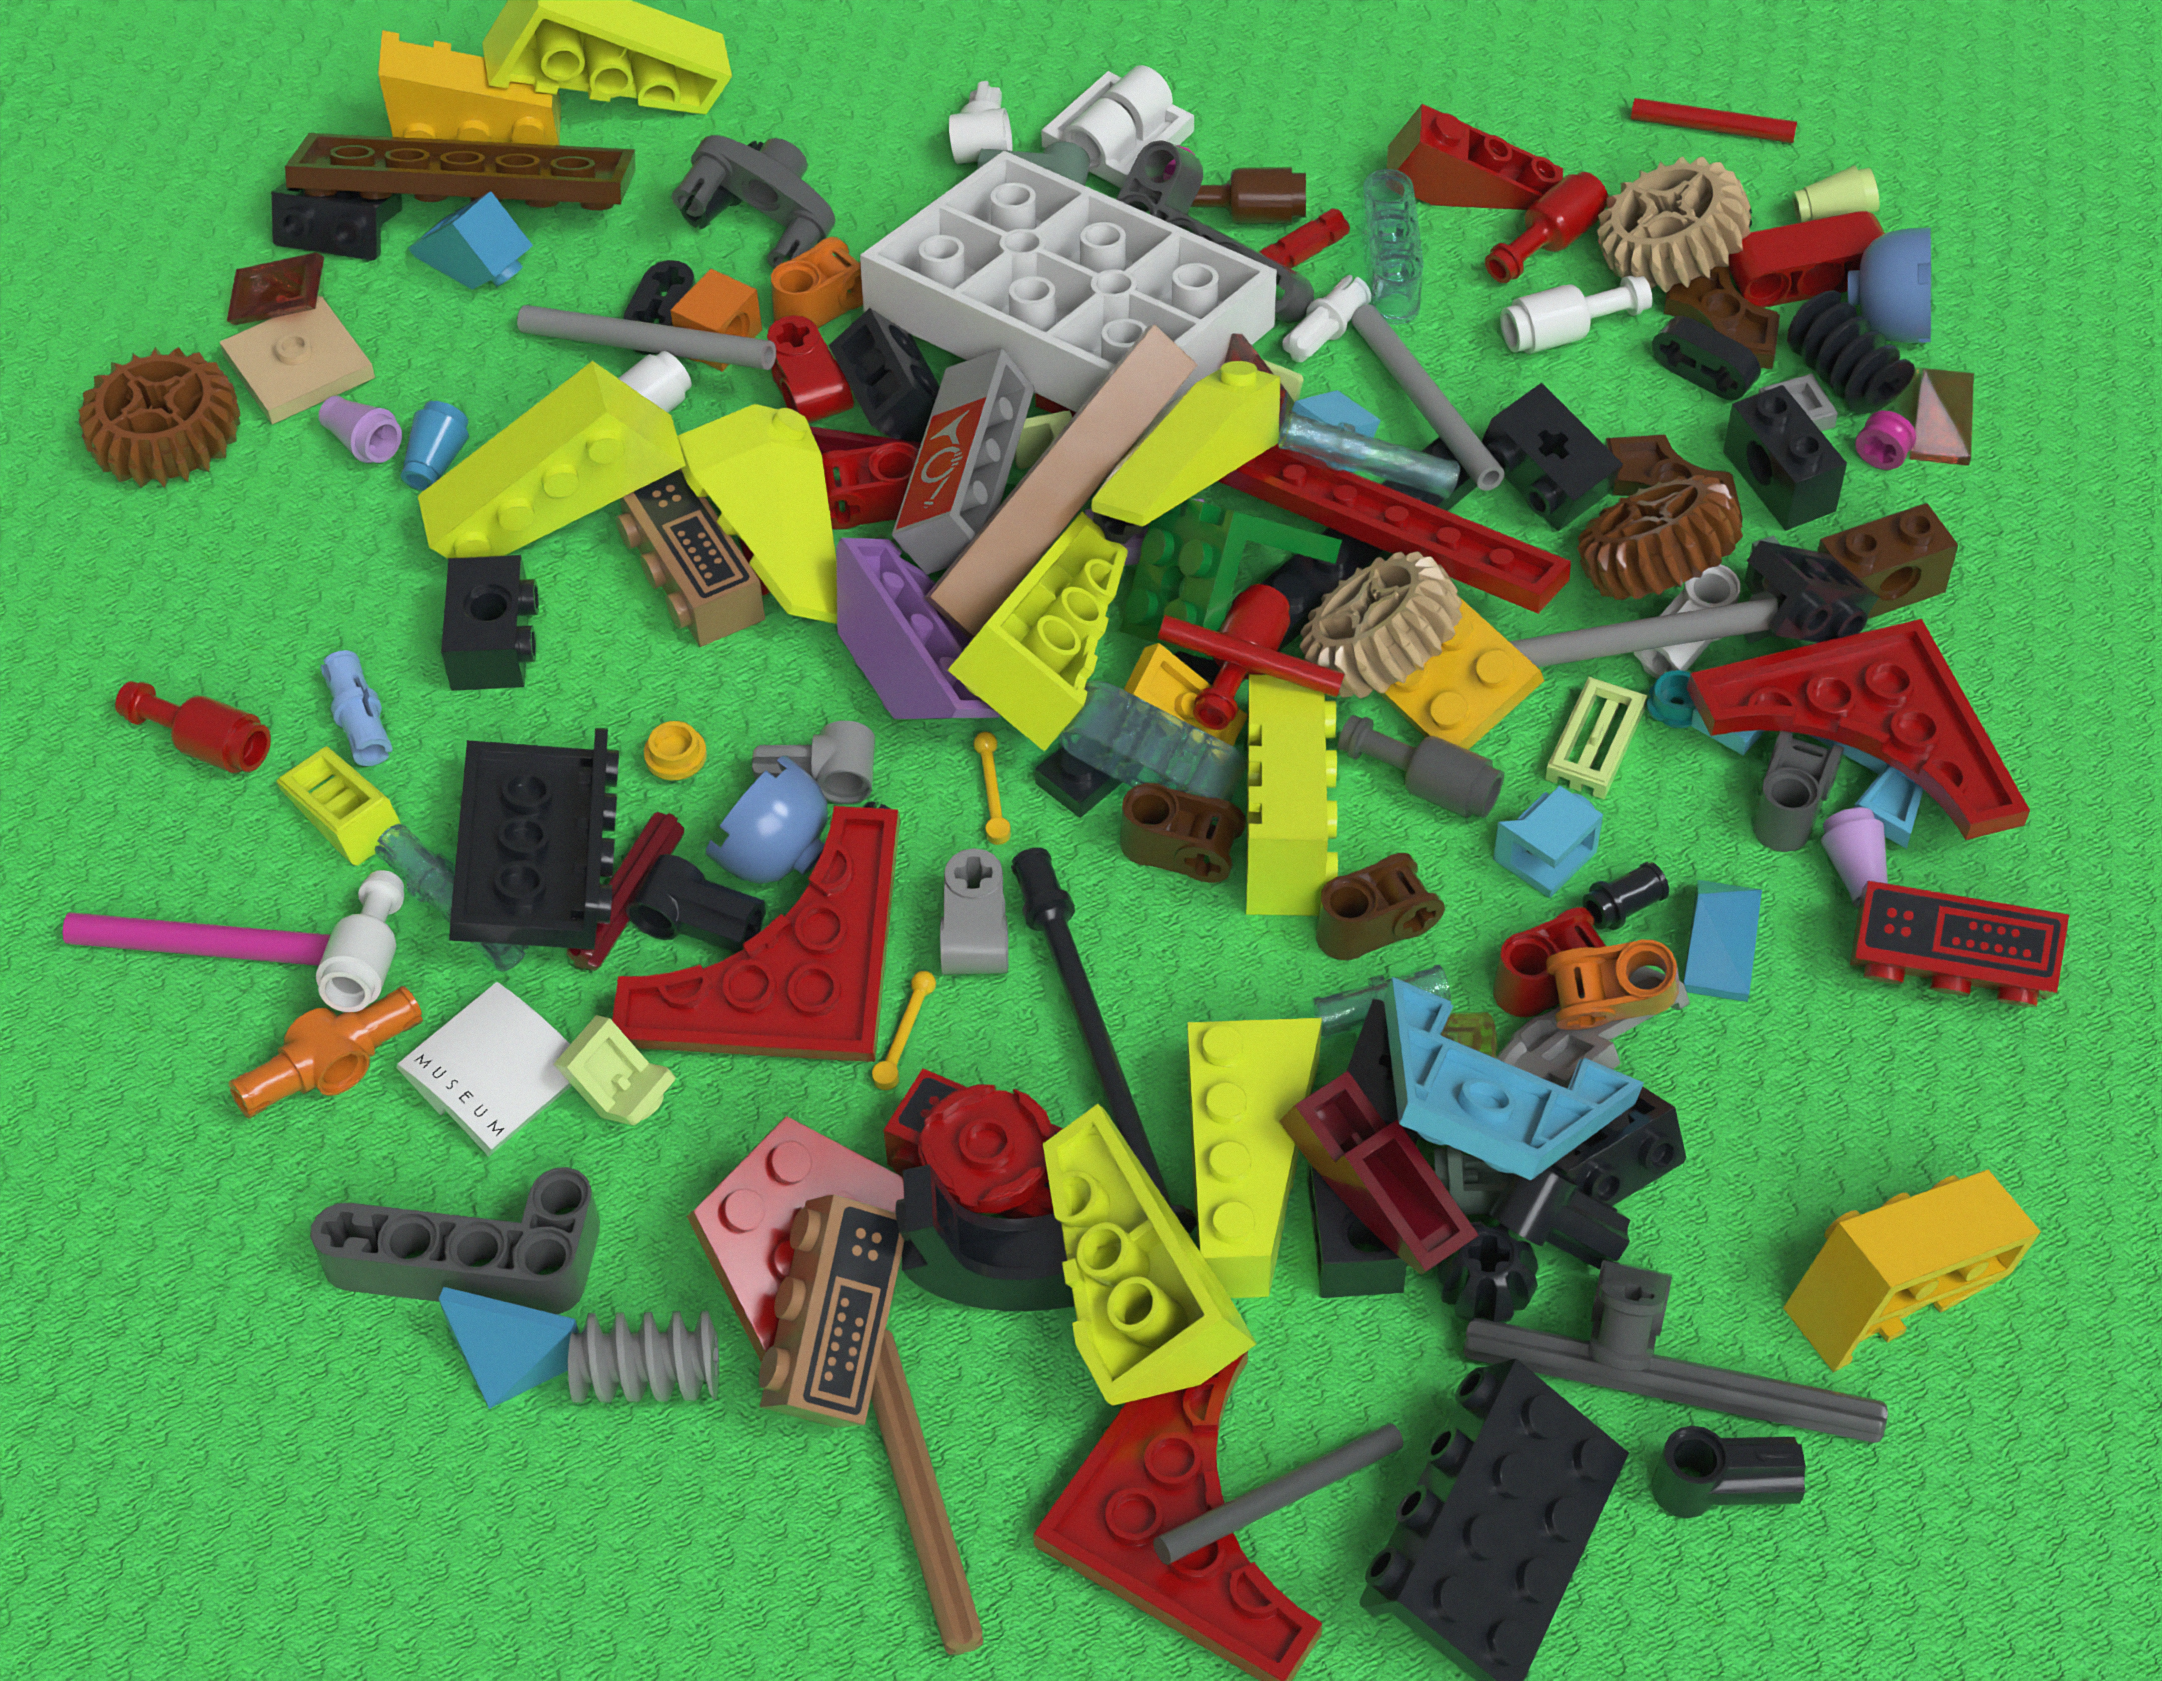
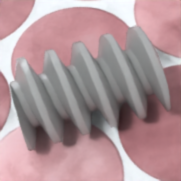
M673 1311L666 1332H659L652 1312H644L638 1332L630 1331L624 1312H616L610 1333L602 1332L596 1313H588L582 1333L572 1332L570 1337L568 1379L572 1401L574 1403H583L592 1384L598 1400L603 1403H611L621 1383L627 1401L639 1402L649 1382L656 1401L667 1402L672 1395L676 1381L686 1401H696L704 1381H706L712 1399L717 1401L719 1385L718 1336L709 1312L701 1311L695 1330L687 1331L680 1311Z

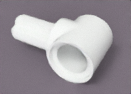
M988 81L979 82L977 90L970 92L969 103L962 108L959 114H952L949 117L950 143L956 164L978 162L981 148L1013 151L1009 116L1006 108H1001L1002 92L999 87H990Z

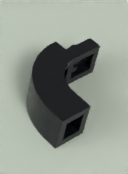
M930 1164L903 1170L904 1198L896 1201L895 1211L900 1234L905 1240L901 1255L902 1271L915 1284L943 1299L989 1310L1042 1311L1075 1306L1072 1288L1065 1283L1062 1262L1067 1261L1062 1226L1055 1219L1054 1213L1023 1219H1002L979 1215L960 1206L952 1198Z

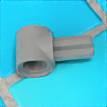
M836 721L823 727L819 734H814L812 745H759L754 749L752 755L754 778L758 779L765 770L777 778L783 772L777 760L782 756H788L807 771L818 783L827 801L845 805L859 803L867 799L872 792L875 735L870 728L861 723Z

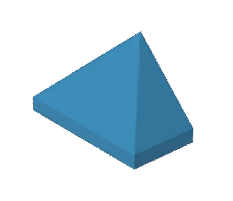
M1697 880L1683 980L1686 992L1748 1002L1762 890Z
M443 1287L439 1296V1302L449 1331L489 1409L568 1371L570 1337L572 1332L579 1333L575 1319Z

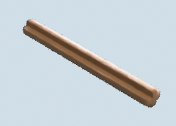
M885 1329L871 1400L945 1651L950 1655H961L965 1652L975 1651L982 1646L983 1632L894 1337L889 1330Z

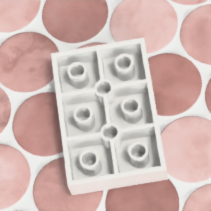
M1002 151L860 255L864 312L871 308L908 333L965 360H970L1003 348L1035 387V393L1075 412H1078L1148 326L1155 324L1198 365L1162 408L1164 410L1196 382L1219 370L1223 364L1235 360L1275 325L1276 269L1006 151Z

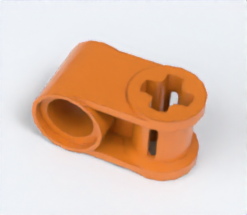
M838 237L823 239L810 250L774 268L771 274L774 322L786 316H803L812 320L819 329L824 324L847 311L863 305L861 262H858L849 254L848 246Z
M1641 939L1635 942L1600 948L1570 949L1550 956L1545 962L1547 972L1550 975H1555L1560 1011L1556 1013L1555 1021L1559 1029H1589L1611 1021L1656 1015L1666 1011L1673 1005L1679 994V975L1674 955L1664 944L1655 940ZM1643 966H1656L1666 973L1664 981L1658 987L1650 990L1637 988L1629 980L1632 974ZM1579 979L1583 981L1585 993L1583 999L1579 998L1577 980Z

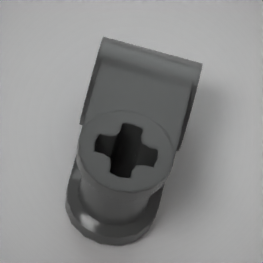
M1780 732L1768 765L1754 820V833L1764 846L1776 851L1788 852L1797 850L1807 843L1823 801H1827L1844 747L1834 745L1831 749H1826L1794 739L1792 732Z
M1603 1259L1590 1320L1594 1323L1588 1352L1595 1361L1607 1367L1624 1371H1642L1650 1367L1656 1336H1660L1672 1274Z

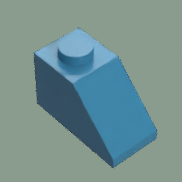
M490 191L444 217L408 249L417 259L473 290L490 280L496 287L509 280L523 267L517 259L533 245Z

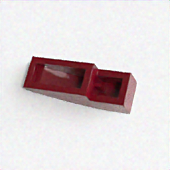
M1346 1071L1294 1105L1279 1120L1303 1155L1338 1197L1384 1244L1420 1275L1479 1236L1416 1145L1399 1124V1121L1395 1120L1387 1126L1349 1071Z

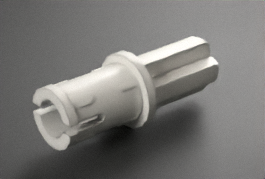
M1347 275L1341 279L1326 297L1313 300L1306 310V317L1283 338V349L1290 353L1292 360L1304 362L1327 340L1339 339L1345 333L1347 324L1352 319L1354 312L1359 307L1368 305L1371 301V292L1367 284L1359 277H1356L1353 281L1352 275Z

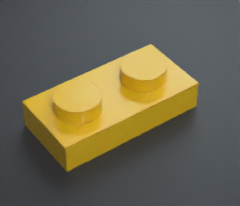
M1160 643L1144 648L1119 697L1208 769L1224 766L1248 717L1238 707L1236 717L1233 721L1229 722L1225 729L1212 730L1201 725L1193 715L1195 698L1200 690L1211 688L1212 685Z

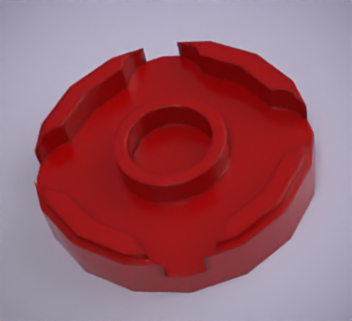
M977 1084L950 1093L932 1107L924 1120L925 1127L919 1136L918 1144L920 1166L930 1164L952 1198L965 1209L974 1213H999L1026 1203L1040 1192L1046 1184L1048 1174L1043 1143L1053 1137L1055 1132L1047 1112L1028 1094L1013 1089L1012 1094L1007 1091L996 1090L995 1085Z

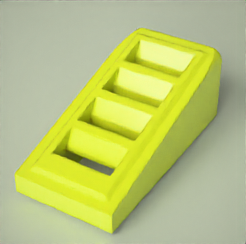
M328 746L322 748L276 780L280 790L335 849L353 865H360L399 838L403 833V827L390 800ZM332 775L335 776V777H333L332 779H330L329 781H327L326 783H324L323 785H321L320 787H318V788H317L316 790H314L313 792H311V793L308 792V791H310L311 789H313L314 787H316L317 785H319L321 782H323L324 780H326L327 778H329L330 776H332Z

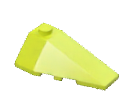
M1232 361L1223 364L1219 370L1196 382L1153 419L1122 457L1093 497L1092 512L1143 527L1278 444L1280 376L1258 371L1256 365L1249 362Z
M753 404L678 435V441L686 465L681 469L687 484L697 497H707L709 495L722 512L717 523L726 535L737 534L753 552L754 555L749 565L786 613L837 624V560L822 455L805 416L789 408H780L778 410Z
M1096 1104L1043 1143L1054 1216L1062 1226L1067 1261L1062 1262L1065 1283L1072 1288L1077 1321L1073 1322L1072 1326L1075 1344L1106 1402L1114 1406L1201 1385L1257 1344L1225 1288L1102 1106Z

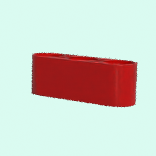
M1868 211L1853 212L1755 231L1742 239V251L1728 255L1729 266L1727 267H1729V272L1741 296L1762 308L1811 299L1825 291L1847 292L1848 271L1860 270L1863 251L1874 239L1884 235L1885 232L1876 216Z

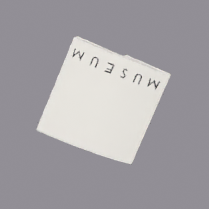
M498 982L493 984L413 1050L396 1067L440 1115L447 1112L488 1157L572 1086L553 1065L570 1046V1043L530 1006Z

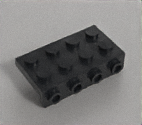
M595 728L593 749L467 740L449 940L595 950L597 923L610 924L612 885L600 884V877H612L615 839L602 838L603 831H615L617 794L605 793V787H617L619 750L607 749L608 728Z
M1512 1359L1487 1367H1478L1472 1370L1458 1386L1455 1393V1400L1458 1403L1446 1427L1429 1444L1426 1451L1428 1463L1416 1487L1403 1498L1396 1511L1397 1526L1386 1548L1380 1551L1370 1563L1365 1574V1580L1368 1584L1359 1602V1605L1372 1616L1386 1613L1394 1614L1476 1681H1524L1629 1454L1628 1451L1518 1359Z

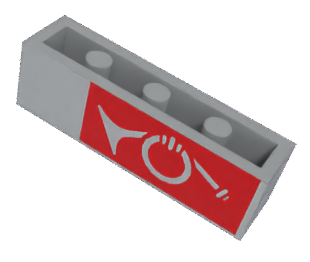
M1003 348L945 369L892 532V536L902 550L910 555L926 575L950 567L999 508L1035 389Z

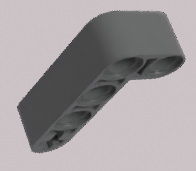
M1163 140L1153 141L1144 146L1138 154L1116 200L1143 212L1149 210L1152 216L1276 269V285L1285 290V293L1281 300L1276 297L1275 319L1285 323H1292L1304 318L1307 307L1314 300V289L1306 277L1187 215L1203 180V167L1199 159L1191 152ZM1175 159V172L1168 181L1164 182V169L1169 162Z
M561 1167L544 1172L534 1181L529 1192L521 1223L357 1203H337L325 1208L316 1216L311 1225L310 1237L327 1280L334 1287L342 1290L439 1302V1296L443 1287L540 1311L561 1314L573 1308L580 1301L584 1293L600 1232V1220L587 1177L578 1170ZM575 1208L572 1212L565 1215H555L561 1209ZM415 1251H425L422 1255L416 1258L404 1259L407 1255ZM493 1259L481 1267H470L479 1260ZM548 1267H561L552 1274L538 1275L539 1272Z

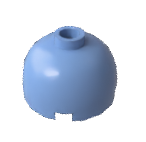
M1931 228L1896 230L1874 239L1863 251L1860 270L1848 271V303L1860 305L1861 315L1870 321L1871 331L1877 330L1881 332L1888 341L1905 343L1931 342Z
M782 756L777 760L781 771H783L777 778L765 770L725 817L719 827L727 832L729 836L721 848L712 840H710L706 848L705 854L723 869L742 880L759 884L781 880L794 869L805 875L815 865L823 851L825 843L819 838L828 821L827 801L818 783L807 771L788 756Z

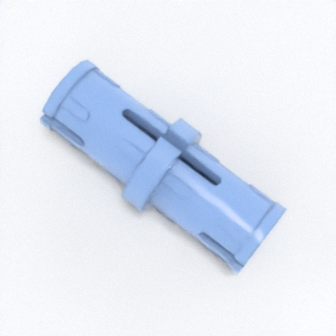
M348 650L330 654L323 660L325 665H321L320 669L333 697L330 709L334 721L343 728L347 735L354 762L361 766L380 764L389 757L388 752H392V745L379 718L382 710L379 697L366 683L358 655Z

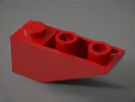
M1424 104L1419 106L1388 145L1386 185L1434 206L1527 210L1532 203L1563 179V168L1553 164L1547 158L1533 155L1507 143L1499 136L1485 133L1459 121L1451 114L1442 113Z

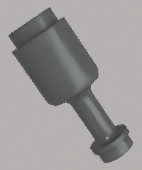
M1352 715L1345 723L1339 737L1338 749L1348 753V757L1356 760L1362 753H1365L1402 769L1406 773L1404 784L1410 794L1466 818L1472 814L1485 818L1495 805L1503 785L1504 772L1494 768L1491 759L1436 736L1425 737L1417 747H1412L1374 731L1372 719Z

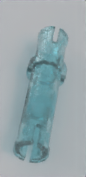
M1290 410L1286 414L1279 432V448L1289 449L1325 460L1328 468L1341 471L1345 466L1385 478L1392 482L1431 492L1445 499L1450 497L1458 480L1460 468L1458 461H1449L1407 448L1403 445L1355 432V426L1346 422H1340L1338 426L1296 414V412Z
M404 824L391 826L377 840L381 845L375 846V854L407 882V890L415 899L420 902H425L426 900L450 923L455 875L454 864L442 854H437L436 856ZM470 942L499 971H507L516 966L526 954L523 950L529 947V945H518L522 949L520 950L514 944Z

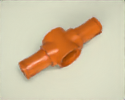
M401 986L383 999L355 1013L344 1012L336 1016L328 1008H316L304 1013L288 1028L284 1036V1046L278 1049L279 1055L271 1058L270 1061L228 1082L235 1103L245 1117L250 1119L264 1111L268 1106L298 1091L305 1094L317 1087L321 1094L327 1096L338 1095L348 1091L365 1076L369 1068L370 1057L375 1055V1048L399 1033L407 1031L423 1022V1018L420 1016L422 1012L419 1004L412 993L405 986Z

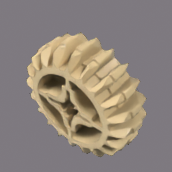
M1682 156L1674 165L1665 166L1660 161L1656 170L1649 173L1639 170V178L1634 182L1621 183V194L1608 197V209L1598 215L1600 220V226L1597 230L1599 236L1598 243L1609 269L1613 270L1615 276H1619L1621 279L1630 275L1633 277L1644 276L1651 289L1659 285L1665 293L1674 284L1682 283L1688 288L1691 280L1699 276L1710 279V270L1716 266H1729L1728 255L1742 251V239L1751 234L1749 228L1750 219L1752 218L1749 211L1751 206L1741 181L1736 178L1733 171L1726 170L1721 162L1709 164L1704 157L1697 158L1689 164Z
M1418 551L1409 553L1406 556L1402 552L1394 553L1387 561L1379 557L1375 559L1371 566L1363 570L1357 568L1355 574L1347 580H1339V586L1332 593L1324 594L1321 597L1322 605L1310 611L1308 614L1310 622L1304 625L1300 632L1303 641L1299 647L1305 655V661L1345 673L1338 693L1342 698L1355 694L1361 699L1367 697L1374 689L1382 694L1386 692L1391 684L1397 681L1405 683L1408 675L1415 670H1424L1423 664L1429 658L1442 653L1440 645L1453 638L1455 635L1453 627L1462 618L1459 611L1462 601L1457 594L1456 586L1441 565H1437L1432 557H1423Z

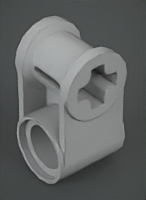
M976 848L962 850L952 856L946 864L944 872V917H941L940 924L942 975L1008 973L1007 915H1005L1003 871L1000 861L994 854L986 850Z

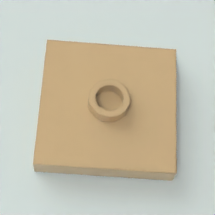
M322 296L219 342L223 356L272 425L317 405L329 397L339 395L375 378L372 363Z

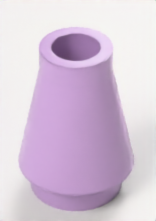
M332 396L324 401L319 410L321 425L329 429L361 462H385L397 452L401 444V427L397 423L395 416L387 409L348 401L340 396Z
M1862 807L1846 809L1826 819L1823 823L1825 834L1821 838L1822 846L1849 891L1853 905L1857 908L1860 905L1862 888L1868 880L1888 884L1884 824L1880 820L1875 819L1871 809Z

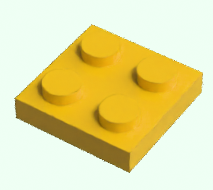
M1461 599L1462 604L1459 611L1462 618L1453 627L1455 631L1453 638L1440 645L1442 653L1429 658L1423 664L1424 670H1415L1408 675L1405 683L1397 681L1391 684L1386 692L1379 694L1424 737L1436 736L1469 750L1544 682L1541 670Z

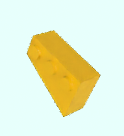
M382 30L378 76L393 137L560 145L561 100L559 89L557 95L535 92L533 84L510 82L509 88L489 86L484 57L451 51V43L434 40L433 47L399 41L400 33Z
M1989 1169L1962 1179L1952 1175L1941 1180L1926 1192L1912 1197L1908 1193H1901L1889 1199L1878 1209L1864 1214L1853 1210L1837 1218L1826 1229L1824 1237L1827 1240L1783 1309L1834 1373L1850 1364L1853 1359L1851 1354L1857 1345L1879 1332L1888 1343L1906 1332L1907 1327L1901 1319L1930 1303H1933L1937 1310L1942 1313L2011 1275L2041 1231Z

